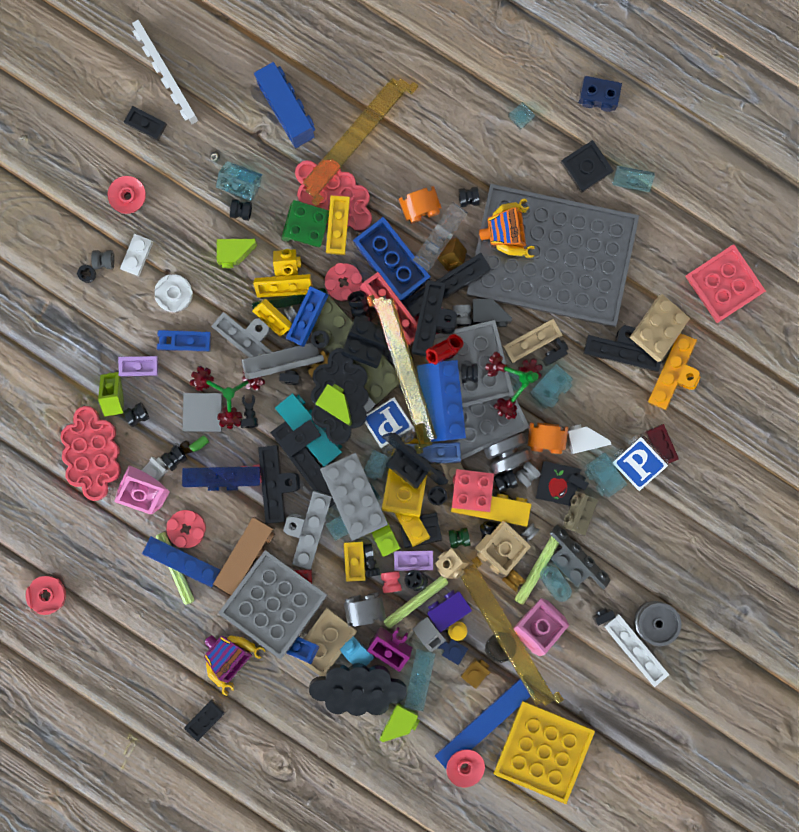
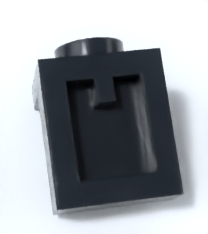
M559 337L554 340L558 351L554 348L545 353L546 357L542 360L545 366L558 361L568 354V346L564 340H560Z

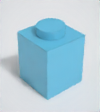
M354 636L340 649L346 659L352 664L360 663L367 666L375 658L367 651V647Z

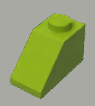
M217 239V263L222 265V268H233V265H239L257 247V241L255 239Z
M119 372L100 375L98 400L104 416L123 414L124 396Z
M327 384L315 404L350 426L352 420L346 395L342 393L344 389L336 384L333 386Z
M389 523L371 532L383 557L401 549Z
M397 703L380 735L379 741L385 742L407 735L411 729L415 731L420 721L417 719L418 713Z

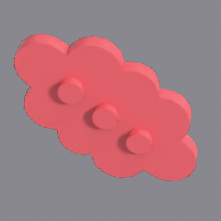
M306 160L297 165L295 175L301 184L297 192L300 202L329 211L331 195L350 197L348 227L359 232L365 231L370 227L372 215L366 208L370 200L369 191L362 185H356L353 174L341 172L340 166L333 160L323 161L319 165Z
M82 406L74 413V424L67 425L61 432V441L66 446L62 452V460L68 466L65 475L68 483L75 487H82L83 494L87 499L99 501L107 495L108 483L116 481L121 474L120 464L116 460L120 454V448L113 441L116 436L115 426L107 420H100L96 409L90 406Z

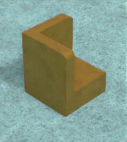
M456 237L441 244L437 259L447 271H450L464 263L467 250Z

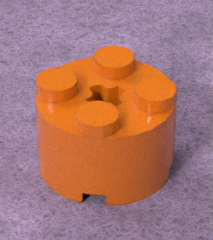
M431 186V191L424 188L407 194L406 200H403L402 197L398 199L406 221H410L411 224L421 221V217L428 215L429 218L436 216L440 213L439 210L442 209L434 186Z
M530 422L527 446H530L531 451L543 452V449H550V453L562 454V450H566L568 426H564L561 429L558 424L537 422V426H534V423Z

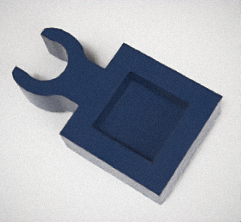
M452 638L449 643L445 641L437 648L443 649L442 656L458 666L468 650L466 646Z

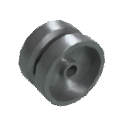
M523 433L484 449L488 459L500 456V460L490 465L494 474L504 470L509 471L533 458L530 449L525 448L517 452L516 448L526 443Z
M646 602L635 613L634 626L636 632L642 639L652 645H669L680 634L682 625L680 615L673 607L664 602ZM660 620V622H658V626L656 627V621Z

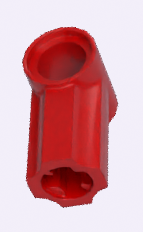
M451 334L446 340L426 350V359L429 363L435 365L446 359H452L464 345L462 338L457 334Z

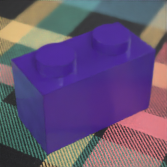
M451 590L444 595L445 599L440 603L435 601L428 606L430 610L427 611V614L440 633L472 611L459 590L456 592Z

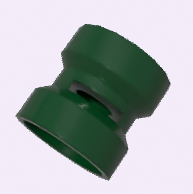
M467 527L461 528L458 531L454 529L448 530L451 548H458L461 545L464 547L470 546Z

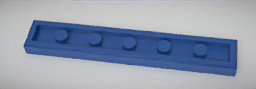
M520 678L435 754L437 760L446 769L447 763L453 754L464 749L472 750L520 707L522 701L525 702L530 698L534 691Z

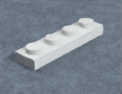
M617 614L616 618L604 625V628L648 681L656 687L669 676L668 672L623 618Z

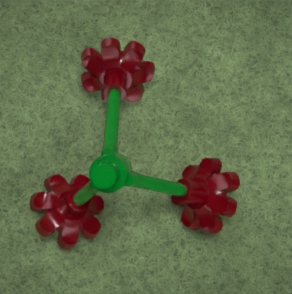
M494 352L493 356L489 358L491 363H487L485 369L489 370L487 375L493 377L498 374V371H508L518 375L522 386L512 398L506 401L503 398H499L497 403L494 404V408L499 409L497 411L499 416L502 417L505 414L506 419H515L518 409L515 405L516 399L529 383H534L535 380L542 377L539 371L543 369V366L541 364L536 365L537 360L535 358H532L530 362L524 359L522 361L523 367L520 366L518 370H515L503 364V357L500 353Z
M202 366L197 367V372L193 371L191 377L194 379L190 380V385L196 386L195 389L197 391H202L203 388L208 389L212 386L223 392V396L227 399V407H224L222 409L223 413H219L217 419L220 420L219 425L224 427L227 424L228 429H232L233 424L239 427L241 425L239 419L243 416L241 412H237V409L231 406V398L234 397L236 391L244 386L246 389L253 388L254 390H259L260 386L265 384V380L261 377L247 379L243 370L244 376L242 377L243 382L234 388H223L213 383L214 377L210 375L211 370L206 367L204 370Z

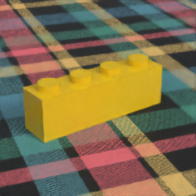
M497 493V497L492 496L490 512L452 508V505L450 512L527 527L531 504L527 503V499L516 497V500H509V495Z

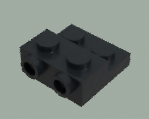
M356 316L351 324L341 355L377 369L392 330L388 329V326L384 323L375 324L370 322V318L367 316Z

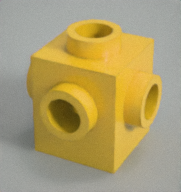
M296 249L273 251L275 276L298 275V268L302 266L301 257H297Z

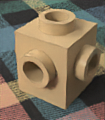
M456 548L443 552L435 563L439 568V574L444 578L450 579L459 578L464 573V569L470 564L460 550Z

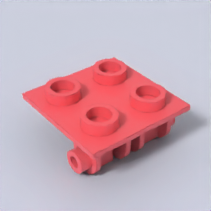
M456 469V473L453 475L452 508L490 512L494 473Z

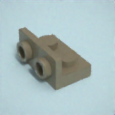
M576 491L571 499L568 514L564 518L563 528L585 536L598 499Z

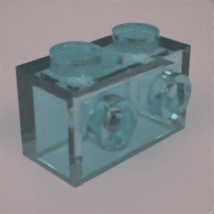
M227 161L219 171L216 188L252 201L259 191L262 174Z
M555 364L529 394L545 409L548 406L552 408L560 400L557 398L561 392L565 394L573 386L570 384L573 378Z
M606 453L600 454L584 465L586 476L590 481L593 479L596 482L597 486L595 488L601 496L605 495V497L609 498L628 485Z

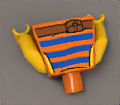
M521 199L519 203L502 204L488 218V228L479 230L480 239H490L491 245L505 254L513 256L524 255L526 258L534 257L535 255L528 254V249L534 250V246L524 249L526 239L522 213L527 212L529 207L524 208L521 204H525L527 199Z

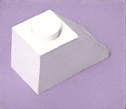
M581 424L571 426L570 431H568L567 439L571 454L611 445L610 440L588 427L582 428Z

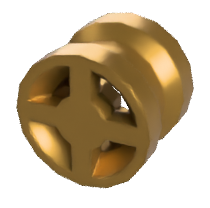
M513 569L507 577L501 579L515 592L518 591L520 584L526 582Z

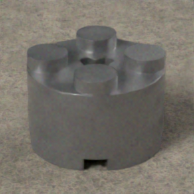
M379 592L370 593L362 599L361 595L345 599L344 608L348 627L372 624L378 619L379 621L386 620L383 599Z

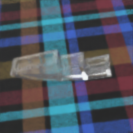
M452 202L413 261L429 271L468 212Z

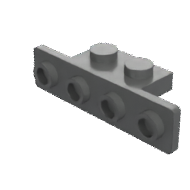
M556 525L550 532V535L562 548L552 555L551 560L576 586L591 576L602 589H605L610 582L608 574L601 570L595 564L594 559L588 556L581 546L568 536L565 529Z

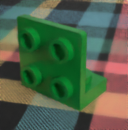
M293 200L289 207L281 240L287 242L295 240L318 248L321 247L329 218V211Z

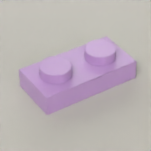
M157 356L118 357L120 377L158 376Z
M433 550L395 551L394 571L433 570Z

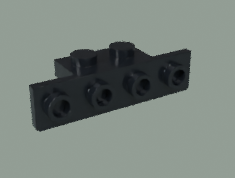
M387 433L382 436L384 440L396 449L386 463V466L414 489L419 487L426 475L438 485L448 483L449 480L445 478V474L442 471L433 468L428 459L420 457L416 453L415 448L402 442V438L398 434Z

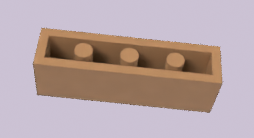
M253 517L213 585L232 595L253 567L256 559L258 560L264 552L265 544H270L275 534L272 532L275 528Z

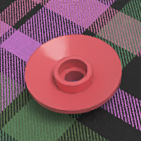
M122 176L111 183L107 196L113 209L123 214H130L143 206L146 192L143 184L138 179L131 176ZM126 194H131V198L125 199Z
M460 750L449 759L446 767L447 776L458 787H471L477 784L483 777L485 771L484 760L474 750ZM467 763L465 768H461L463 764Z

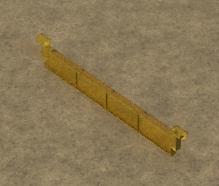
M391 78L303 181V184L307 186L305 191L313 197L312 203L318 206L323 200V197L319 195L320 191L406 90L410 94L415 92L418 88L415 82L409 85L403 79L396 81L394 78Z
M374 295L368 296L369 306H376L419 444L414 445L417 454L423 453V447L432 445L431 440L437 437L393 298L387 300L386 296L375 299Z
M476 556L471 560L473 564L464 569L466 574L460 577L535 704L538 705L543 702L544 706L554 700L559 704L564 699L559 691L554 694L550 691L477 569L482 563Z

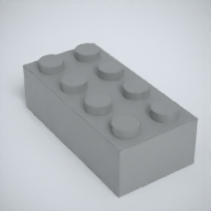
M356 453L320 469L352 541L388 525Z

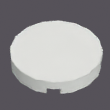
M166 275L155 286V300L161 308L168 312H180L187 308L192 301V286L187 279L180 275Z

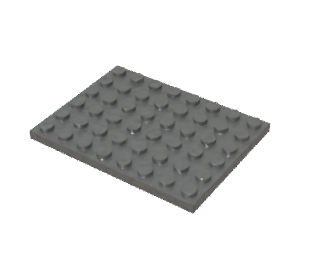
M490 184L481 229L488 228V218L502 204L519 203L521 199H527L525 204H521L524 208L529 207L527 212L522 213L526 239L524 249L534 246V250L528 249V254L535 256L526 258L524 255L513 256L505 254L491 245L490 239L481 240L479 235L475 256L482 253L492 270L470 283L466 295L481 299H493L495 302L616 327L639 215Z

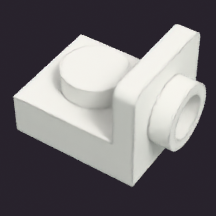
M151 457L149 463L141 471L159 481L169 470L165 467L166 464L160 457L157 459Z

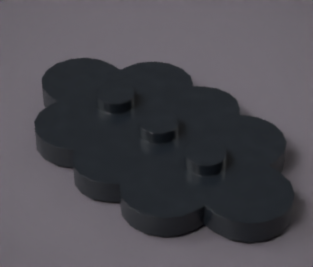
M336 348L329 354L328 364L316 367L313 372V381L316 386L311 391V400L315 404L327 384L330 386L336 384L344 389L342 393L346 395L352 420L350 426L318 405L312 410L313 422L319 427L326 428L329 441L338 445L346 443L351 438L352 429L364 425L367 419L364 406L369 399V394L364 388L368 380L366 370L360 365L353 364V359L341 355L343 348Z
M360 663L353 664L349 668L343 664H334L329 667L326 676L314 678L309 685L311 697L317 701H325L329 712L343 714L347 711L354 716H361L366 712L371 715H382L388 710L389 703H399L404 700L407 694L405 683L400 679L391 678L390 671L386 667L375 665L368 668Z

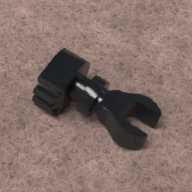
M244 395L242 397V404L245 407L244 416L246 418L241 421V428L258 427V419L254 418L255 411H253L255 397L252 395V402L248 404L245 402Z
M372 543L365 544V566L368 567V569H365V577L380 575L379 567L375 568L377 563L374 560Z

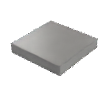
M183 393V431L222 432V427L219 425L220 420L217 419L219 413H222L223 394Z

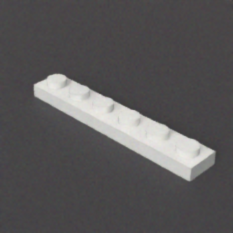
M140 21L133 22L135 30L132 32L138 41H143L144 46L142 49L147 57L151 56L154 62L151 64L155 71L162 73L163 78H161V81L166 89L170 87L173 93L170 96L176 105L180 104L182 107L180 113L184 120L189 119L191 124L196 123L198 119Z

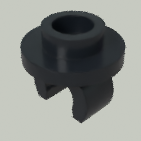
M486 521L481 524L482 539L486 534L491 535L498 525L492 521Z

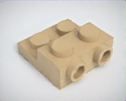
M502 521L491 535L486 534L475 549L478 551V558L483 562L488 561L491 564L489 568L496 574L502 573L507 576L531 546L506 522Z

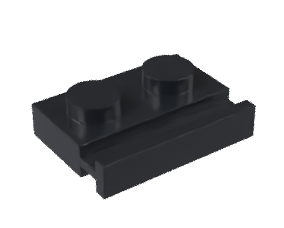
M437 512L420 516L419 518L430 538L416 546L442 541ZM400 525L404 548L413 547Z

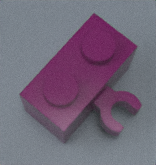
M380 626L370 640L367 651L400 672L409 660L413 647L405 643L408 633L406 632L404 636L400 637L397 635L399 627H396L392 634Z

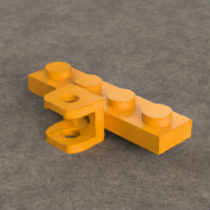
M679 334L648 400L649 404L667 410L677 385L688 390L696 389L701 378L700 373L697 369L688 366L687 363L697 343V339Z

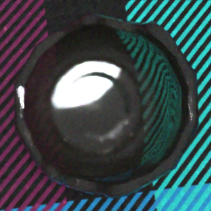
M497 632L487 639L485 652L487 657L493 662L503 663L515 655L517 645L510 634Z

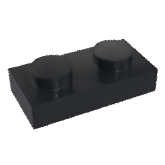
M134 106L131 107L124 120L126 125L159 141L167 126L165 122Z
M285 370V373H280L279 381L282 384L302 386V378L296 371Z

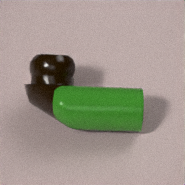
M203 435L192 444L185 440L180 444V448L183 450V453L189 454L199 451L209 441Z

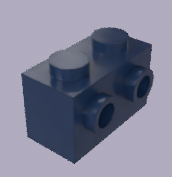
M585 76L582 81L578 103L586 108L599 107L606 112L615 111L618 106L622 83Z

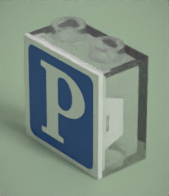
M395 398L390 399L367 414L365 424L385 455L394 452L396 449L382 438L384 434L396 433L402 438L401 441L405 443L410 442L417 435L415 428Z
M643 434L639 437L637 435L632 437L628 441L629 446L627 448H620L613 455L615 458L612 462L639 491L669 464V461Z

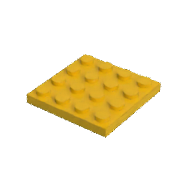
M522 701L493 774L567 804L595 730Z

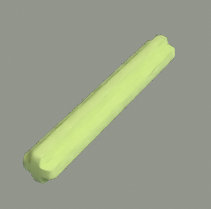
M166 532L156 535V539L172 546ZM169 568L184 604L187 605L194 602V597L184 574Z
M552 536L526 578V582L515 597V601L521 605L525 604L559 545Z
M440 576L423 591L383 621L387 628H392L448 585V580Z

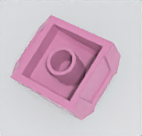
M128 466L118 487L114 502L148 514H154L163 506L170 491L147 473Z
M541 598L514 626L512 631L532 653L542 656L549 651L569 627V624L562 613L548 600Z

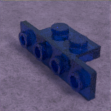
M260 467L183 468L182 486L208 487V491H219V487H227V491L238 490V487L260 486Z

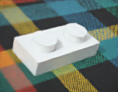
M134 234L120 269L139 277L153 241Z

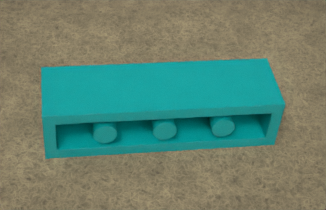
M292 393L275 409L293 431L308 420L312 421L321 436L307 445V447L325 467L342 454L340 450L342 446L341 444L338 445L329 441L326 428L319 427L313 422L312 410L307 411L303 406L306 404L299 394L295 396Z

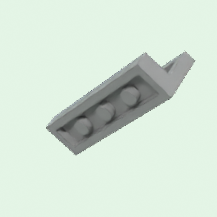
M310 342L306 343L305 347L298 345L241 359L245 378L253 379L324 361V357L319 355L318 348Z

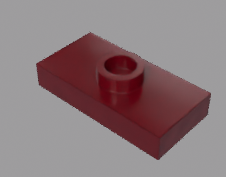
M664 424L645 431L652 449L667 464L679 459Z

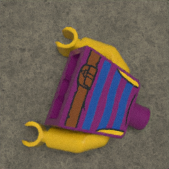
M211 635L205 640V644L209 648L204 655L207 661L208 677L218 687H222V693L227 696L229 692L225 690V687H230L234 691V685L230 680L252 656L250 652H254L255 657L261 659L262 657L256 654L257 650L266 651L262 646L255 647L254 643L244 637L230 635L228 637L221 636L217 640Z

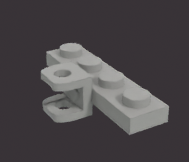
M223 312L211 326L248 357L272 352L262 344L270 332V327L259 318L254 319L244 329ZM258 326L263 327L261 332L256 331Z
M314 490L306 516L291 513L287 517L284 532L290 536L300 538L293 559V565L311 570L332 495Z

